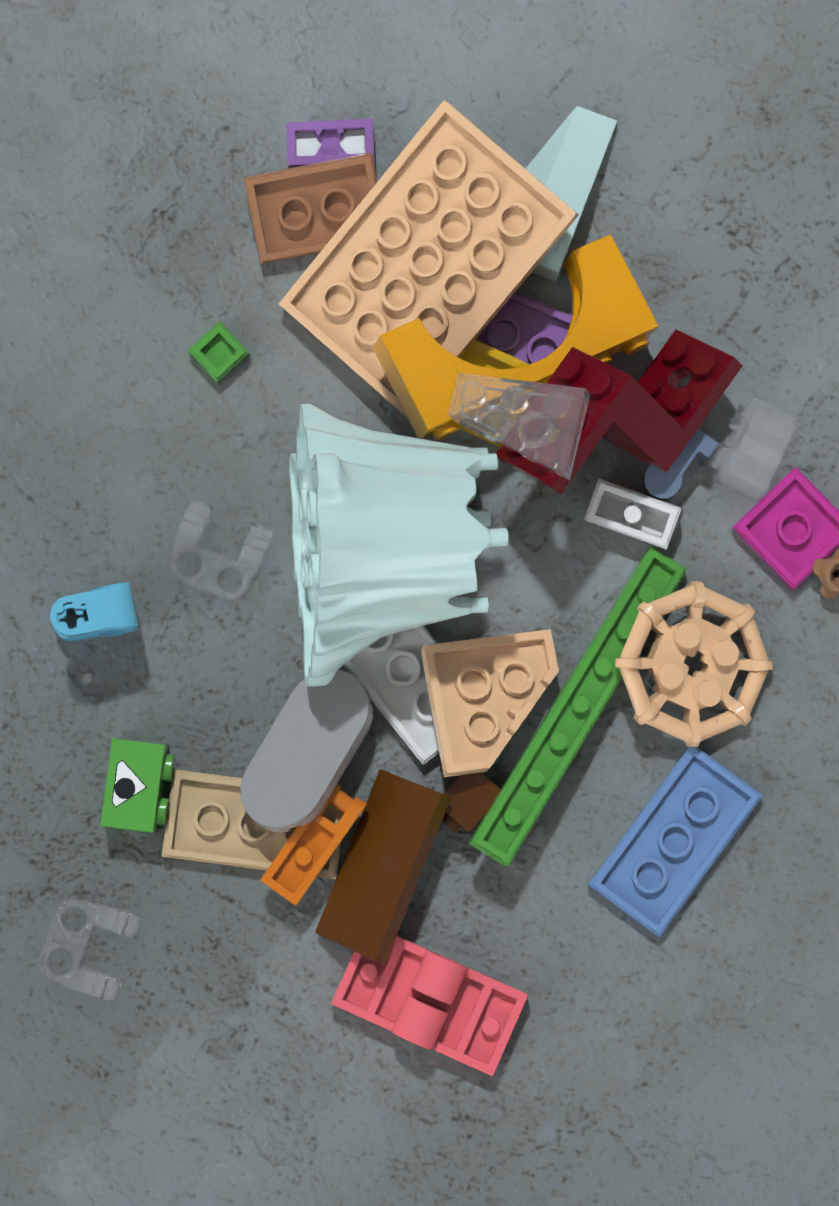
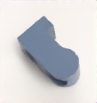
M698 429L667 473L652 465L649 466L642 478L644 493L662 501L672 499L679 492L682 486V475L695 456L706 462L719 443Z

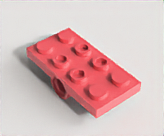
M396 936L386 964L375 961L358 952H353L331 1004L388 1029L411 1043L429 1050H435L493 1076L526 1002L528 993L400 936Z

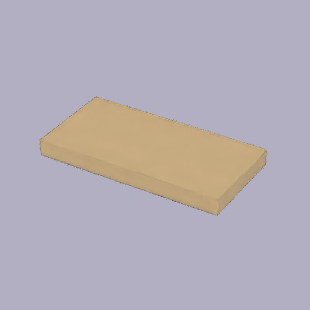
M173 769L162 857L267 870L296 827L289 828L291 831L273 832L257 824L248 815L241 801L240 788L242 778ZM329 804L322 815L337 824L343 813ZM341 842L317 877L336 880Z

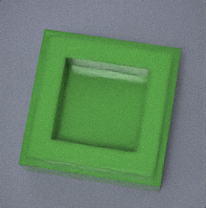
M221 321L188 349L189 353L218 384L250 355Z

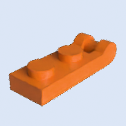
M337 783L317 817L303 827L300 825L296 827L260 879L261 882L295 906L299 903L367 805L358 796L353 799L341 791L342 785ZM329 804L343 813L337 824L322 815Z

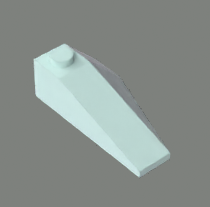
M576 106L526 167L530 173L579 214L531 273L557 282L615 129L616 120Z

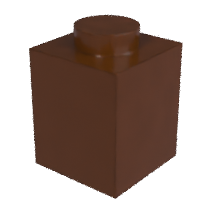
M481 772L459 775L444 793V795L451 797L442 821L455 833L461 827L470 832L488 812L501 789Z

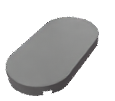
M337 670L333 679L325 686L307 687L304 679L291 693L248 765L241 782L240 795L244 809L261 827L273 832L291 831L289 828H295L298 825L303 827L313 821L323 809L367 734L373 719V708L370 704L369 694L364 685L354 675Z

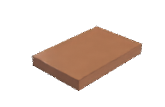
M372 152L243 177L260 263L320 253L377 183Z

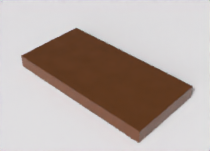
M379 769L366 802L367 805L362 812L316 928V934L368 958L386 964L451 797Z

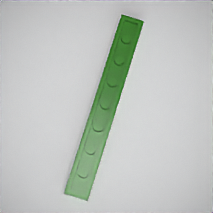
M650 546L647 548L468 844L505 867L510 865L622 679L619 667H615V658H619L639 613L637 607L643 601L649 603L673 593L687 571L685 567L654 547Z

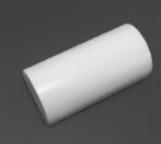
M599 478L584 520L667 550L682 508Z

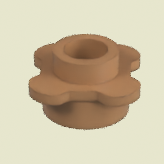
M839 549L835 551L833 556L827 559H816L812 566L813 573L818 575L822 584L821 594L829 599L835 598L839 592V576L836 578L833 576V572L836 569L839 570Z

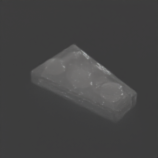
M458 373L448 415L460 425L496 443L499 442L519 452L523 457L535 463L538 462L554 470L556 474L570 480L590 394L586 388Z

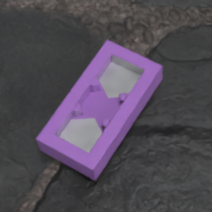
M373 118L286 123L288 168L372 152L375 165Z

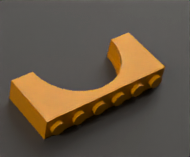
M611 234L573 250L564 262L563 267L568 276L572 293V315L569 329L562 344L547 357L535 363L511 369H492L471 364L443 348L429 334L420 318L379 336L372 349L419 439H428L433 436L435 441L443 440L459 431L458 425L472 419L474 424H478L497 414L498 410L496 407L507 402H511L513 407L529 401L537 395L535 390L547 383L572 347L609 364L612 361L611 355L623 350L626 355H631L650 344L648 338L658 328V324Z

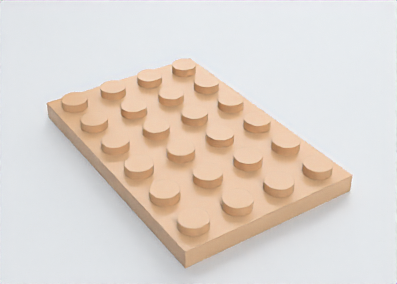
M443 100L279 302V305L406 416L372 349L379 336L420 318L429 334L443 348L456 357L461 358L579 214L453 105Z

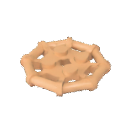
M691 581L688 587L649 603L643 601L637 607L639 613L619 658H615V667L620 669L635 710L633 718L639 725L647 724L683 740L687 747H698L700 742L738 725L746 726L752 720L750 714L769 670H773V661H769L753 616L755 613L753 607L749 603L743 605L704 587L702 581ZM686 606L687 618L681 620L682 622L668 626L663 620L662 616ZM703 607H708L728 618L724 620L720 627L702 619ZM738 629L741 632L750 659L738 658L739 649L730 636ZM650 630H654L657 636L648 657H639ZM697 652L701 656L702 668L700 671H695L693 676L688 675L689 666L684 664L686 656L694 657ZM638 669H648L649 674L653 675L656 684L653 686L656 692L650 697L647 695ZM738 670L749 671L740 695L735 700L729 695ZM666 701L684 708L683 721L660 711ZM719 703L726 711L700 722V709L712 707Z

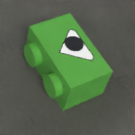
M112 738L100 826L156 833L158 824H166L169 799L162 798L164 780H172L175 755L168 754L169 745Z

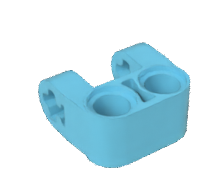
M130 582L111 584L92 589L91 591L64 596L53 604L50 611V620L56 633L62 639L69 642L116 636L139 630ZM75 610L77 616H84L83 611H87L89 621L84 622L83 617L79 618L76 622L77 627L69 629L66 622H60L67 618L66 611Z

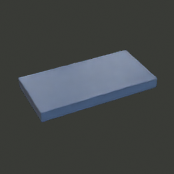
M688 747L589 881L588 885L660 937L763 795L698 747Z

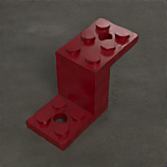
M677 329L672 333L638 382L632 376L572 347L496 453L497 457L504 464L560 495L602 437L616 447L667 473L743 365L734 356ZM691 376L690 381L685 387L677 388L683 378ZM561 431L554 443L547 444L549 438L554 433Z

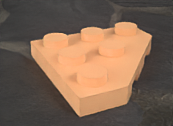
M551 629L423 645L421 656L444 777L487 772L506 744L559 672Z

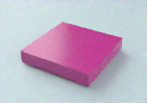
M794 467L732 529L791 590H794L812 572V566L816 559H826L839 546V511Z

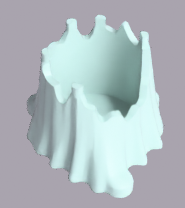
M312 404L300 405L296 453L290 454L289 476L292 502L294 580L297 583L299 617H302L303 659L307 687L325 686L330 683L337 670L344 663L381 637L470 613L488 612V598L457 597V595L477 591L474 560L479 554L489 547L508 546L507 528L489 529L486 527L491 526V509H473L467 506L475 498V478L480 477V471L498 470L496 453L489 454L488 448H470L373 431L339 420Z

